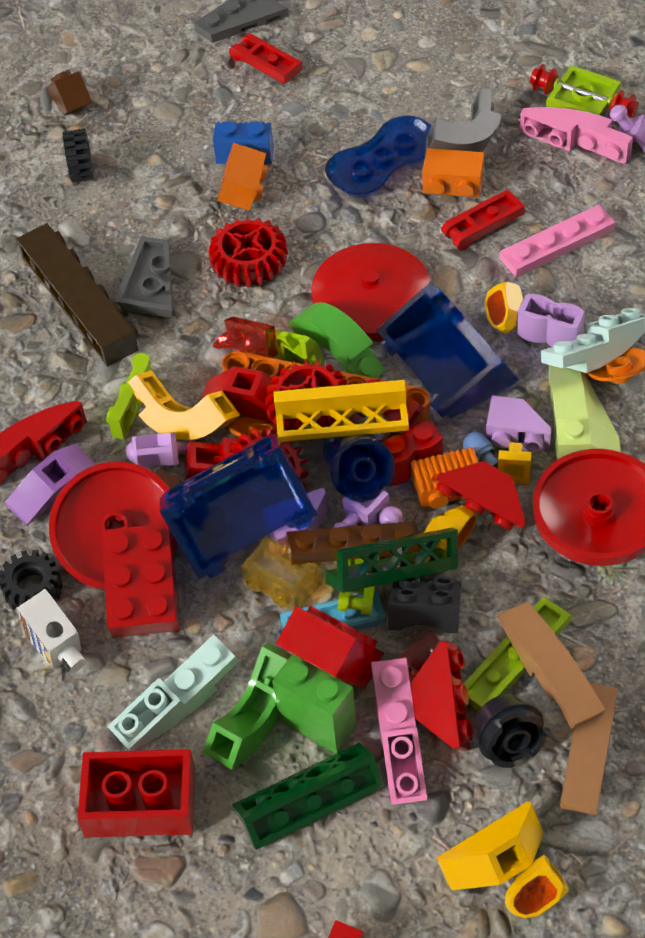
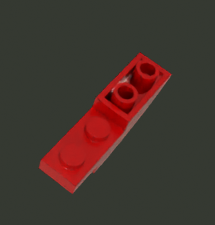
M77 400L44 409L16 422L0 433V485L18 467L25 465L31 456L35 455L43 461L51 453L58 450L61 444L83 428L87 423V419L81 402Z

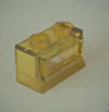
M265 535L259 546L241 566L245 584L255 592L261 591L267 594L277 605L283 608L289 607L294 610L295 606L302 608L321 584L318 565L314 563L291 565L287 548Z

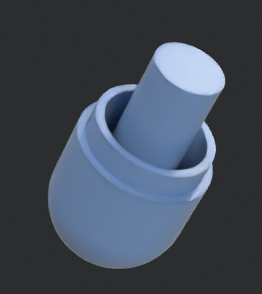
M480 432L469 433L464 438L463 449L473 447L478 462L485 461L498 468V460L493 456L495 454L493 444Z

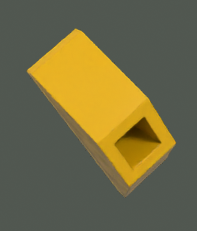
M527 801L439 855L436 859L451 890L501 885L532 865L544 832L532 803Z

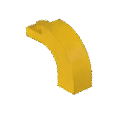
M152 370L137 374L128 382L133 388L136 398L146 406L138 414L141 419L158 433L175 432L176 439L178 440L198 439L220 431L240 416L222 390L206 395L194 407H187L179 404L170 396Z

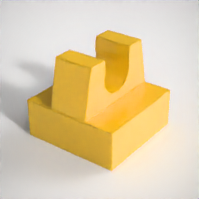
M509 442V451L499 450L498 469L513 477L514 484H530L532 452H522V443Z

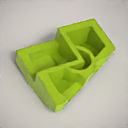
M271 327L264 328L260 332L262 350L270 357L289 362L296 359L302 364L307 359L310 365H314L319 359L322 362V367L325 365L322 350L312 338Z

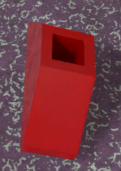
M233 366L208 380L200 401L206 395L222 390L240 416L271 421L267 414L268 408H266L265 399L267 397V386L273 385V378L262 371Z
M485 461L435 474L431 479L432 482L438 485L435 489L436 491L451 499L455 495L466 500L464 506L477 514L482 515L485 511L495 517L493 522L508 531H511L513 527L523 529L526 522L513 477Z
M448 641L439 642L411 681L414 717L453 749L470 751L469 741L473 740V728L470 720L466 718L465 705L469 703V696L465 684H462L461 670L464 669L463 654L457 645Z

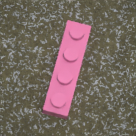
M598 204L501 250L500 260L515 277H518L615 231L616 222Z

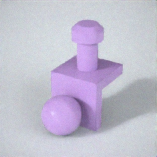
M624 105L613 107L610 117L613 121H617L620 124L618 131L632 136L633 142L638 143L645 152V114L630 119Z
M175 432L132 437V442L126 448V455L131 462L142 467L179 464L178 454L182 453L185 455L189 441L195 442V440L176 441Z
M385 491L376 499L355 501L346 495L342 499L346 518L341 523H336L332 528L398 523L404 521V516L399 508L390 506L389 494Z

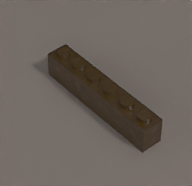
M46 223L17 238L23 260L107 367L138 351L136 338L139 334L132 321L127 322L124 319L123 312L116 302H110L103 285H97L94 282L90 269L87 266H81L78 255L73 248L68 249L66 247L65 240L59 231L54 232L49 224Z

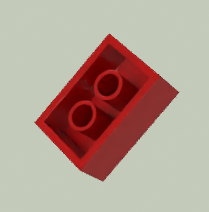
M169 523L101 530L107 629L112 637L118 638L180 631L174 542Z
M311 605L307 611L295 606L276 642V645L332 676L363 689H366L373 676L371 662L380 661L385 653L375 648L377 640Z
M191 749L83 752L77 820L84 837L193 835L196 768Z

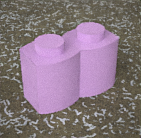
M527 294L518 310L517 334L525 340L547 343L554 347L555 342L576 340L578 335L583 334L585 311L573 304L555 303L542 295Z

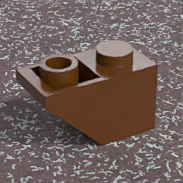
M69 69L56 74L55 77L51 78L52 83L46 87L47 92L63 115L92 103L79 71L71 74Z

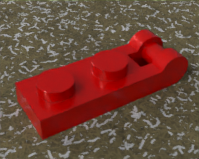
M250 33L241 39L240 44L236 43L229 48V54L235 61L242 60L284 85L303 70L302 61Z
M507 189L449 219L441 227V232L447 238H452L454 246L458 250L463 251L473 241L524 215L525 206Z

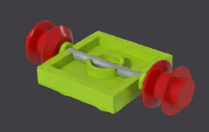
M541 64L539 68H535L530 77L533 91H537L541 87L544 88L545 95L550 94L547 98L546 107L567 108L604 116L608 108H610L611 112L613 107L624 105L628 111L627 115L629 118H633L638 110L639 102L636 101V95L632 94L629 98L624 97V91L621 90V81L570 65L561 79L558 78L556 68H552L550 72H547L544 64Z

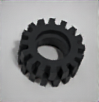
M86 129L62 132L66 163L71 182L94 179Z
M27 550L21 551V558H17L16 554L10 557L12 560L11 564L7 561L3 564L5 571L0 570V588L6 603L13 610L44 589L48 591L53 599L54 597L60 598V589H63L61 576L55 560L52 557L49 559L47 553L43 552L40 556L38 550H32V554L28 555ZM40 575L43 577V581L34 588H19V583L28 576Z

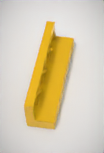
M405 380L274 392L278 442L409 430ZM400 409L401 420L386 421L380 417L386 410ZM362 412L369 417L363 424H354L348 420L353 413ZM328 415L337 420L331 427H321L315 423L321 416ZM297 418L304 423L298 430L284 431L283 419Z

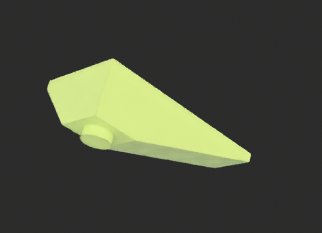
M548 365L556 460L572 452L585 449H609L621 452L619 436L586 374L570 368L563 369Z

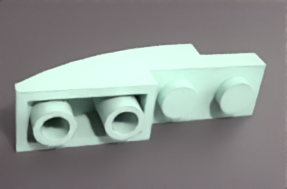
M626 308L621 310V314L600 316L599 321L586 324L587 334L578 335L577 339L573 341L555 342L554 347L541 350V363L563 369L570 368L584 373L601 368L622 355L645 333V314L640 313V310L637 308Z
M213 634L164 682L158 678L107 727L129 751H134L174 727L218 690L214 685L239 660Z

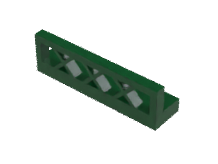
M451 527L337 550V568L325 571V584L344 593L458 569V530ZM447 538V551L442 548H435L441 539ZM417 544L422 549L419 552L406 554L412 545ZM388 550L393 554V557L377 560L383 551ZM359 556L364 560L363 563L348 566V558Z
M359 742L232 804L236 815L244 824L252 846L257 850L385 787V783L374 755Z

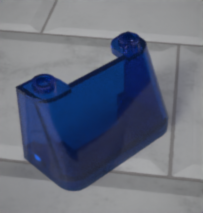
M432 280L377 329L384 339L380 344L392 357L397 353L431 393L434 401L430 405L442 418L445 415L453 418L490 399L492 396L509 389L519 380L471 322Z
M276 434L253 443L169 489L160 497L159 512L199 580L205 576L212 578L219 575L226 569L225 564L229 559V555L285 525L288 528L295 527L296 530H301L314 522L313 518L318 516L316 508Z

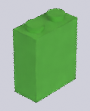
M292 654L272 680L279 721L337 754L357 728L353 687Z

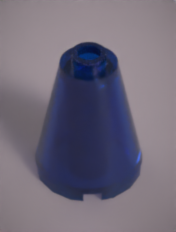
M357 435L330 437L325 441L323 456L333 485L341 495L349 500L364 502L375 499L380 495L378 493L385 486H389L395 470L394 458L381 441L372 437Z

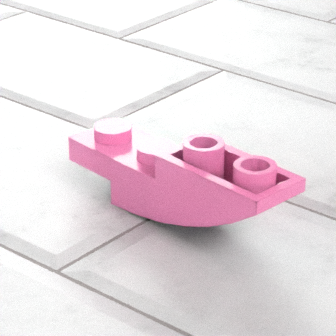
M556 107L523 108L521 111L520 132L569 152L577 145L623 164H627L631 158L633 137L612 129V119L585 111Z
M400 658L371 662L391 805L427 800L418 731L414 717L407 659Z

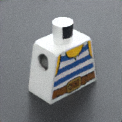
M46 589L17 607L23 634L53 669L63 664L69 673H75L85 665L86 659L80 653L81 645L77 630Z

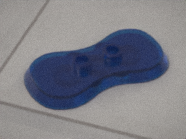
M410 115L393 118L383 124L378 132L367 142L334 154L325 165L326 176L338 189L351 197L362 198L376 193L388 178L398 170L425 161L426 136L432 125L419 117Z

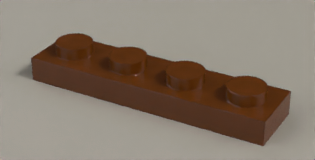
M416 521L287 531L285 543L291 565L337 561V550L420 533ZM417 544L412 545L406 554L419 552L422 549ZM386 550L379 557L393 556V554ZM357 556V557L348 558V560H350V559H351V560H353V559H361V558H360L359 556Z

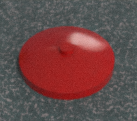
M383 243L357 244L334 253L321 264L312 281L313 304L322 302L338 308L355 321L371 341L386 340L407 332L424 317L431 301V281L425 266L410 252L397 246Z
M609 449L580 450L567 454L553 462L541 474L533 494V518L542 538L559 554L573 561L588 565H617L645 553V464L628 454Z
M128 462L101 463L75 475L58 494L49 518L50 543L56 558L70 576L89 588L105 591L101 530L169 523L173 534L175 555L181 538V515L177 501L168 485L149 469Z

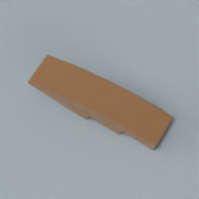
M528 601L497 615L500 624L530 677L533 675L537 677L550 702L556 700L571 729L601 716L606 711L568 650Z
M590 683L606 711L601 716L574 728L560 808L597 815L618 688Z

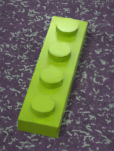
M544 596L533 607L556 636L570 623L571 614ZM508 636L464 682L469 696L468 704L477 711L492 698L505 695L527 671Z

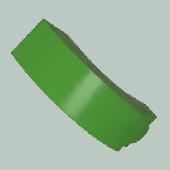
M317 302L309 305L287 322L295 334L308 336L315 340L318 345L327 349L339 361L347 373L376 379L385 371V368L369 347L373 344L371 339L355 321L338 308L330 304Z
M270 643L261 647L244 694L228 714L212 723L202 753L226 767L234 769L258 749L279 718L272 680L290 658V654Z

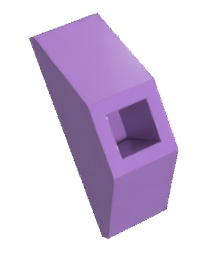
M77 444L58 449L31 470L5 501V505L28 526L54 504L58 494L69 480L81 471L96 464Z

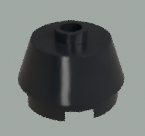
M500 695L492 698L481 707L476 716L475 725L479 750L485 758L491 760L498 767H516L513 762L522 759L528 754L533 758L546 741L547 734L543 730L544 719L541 712L536 707L513 695Z

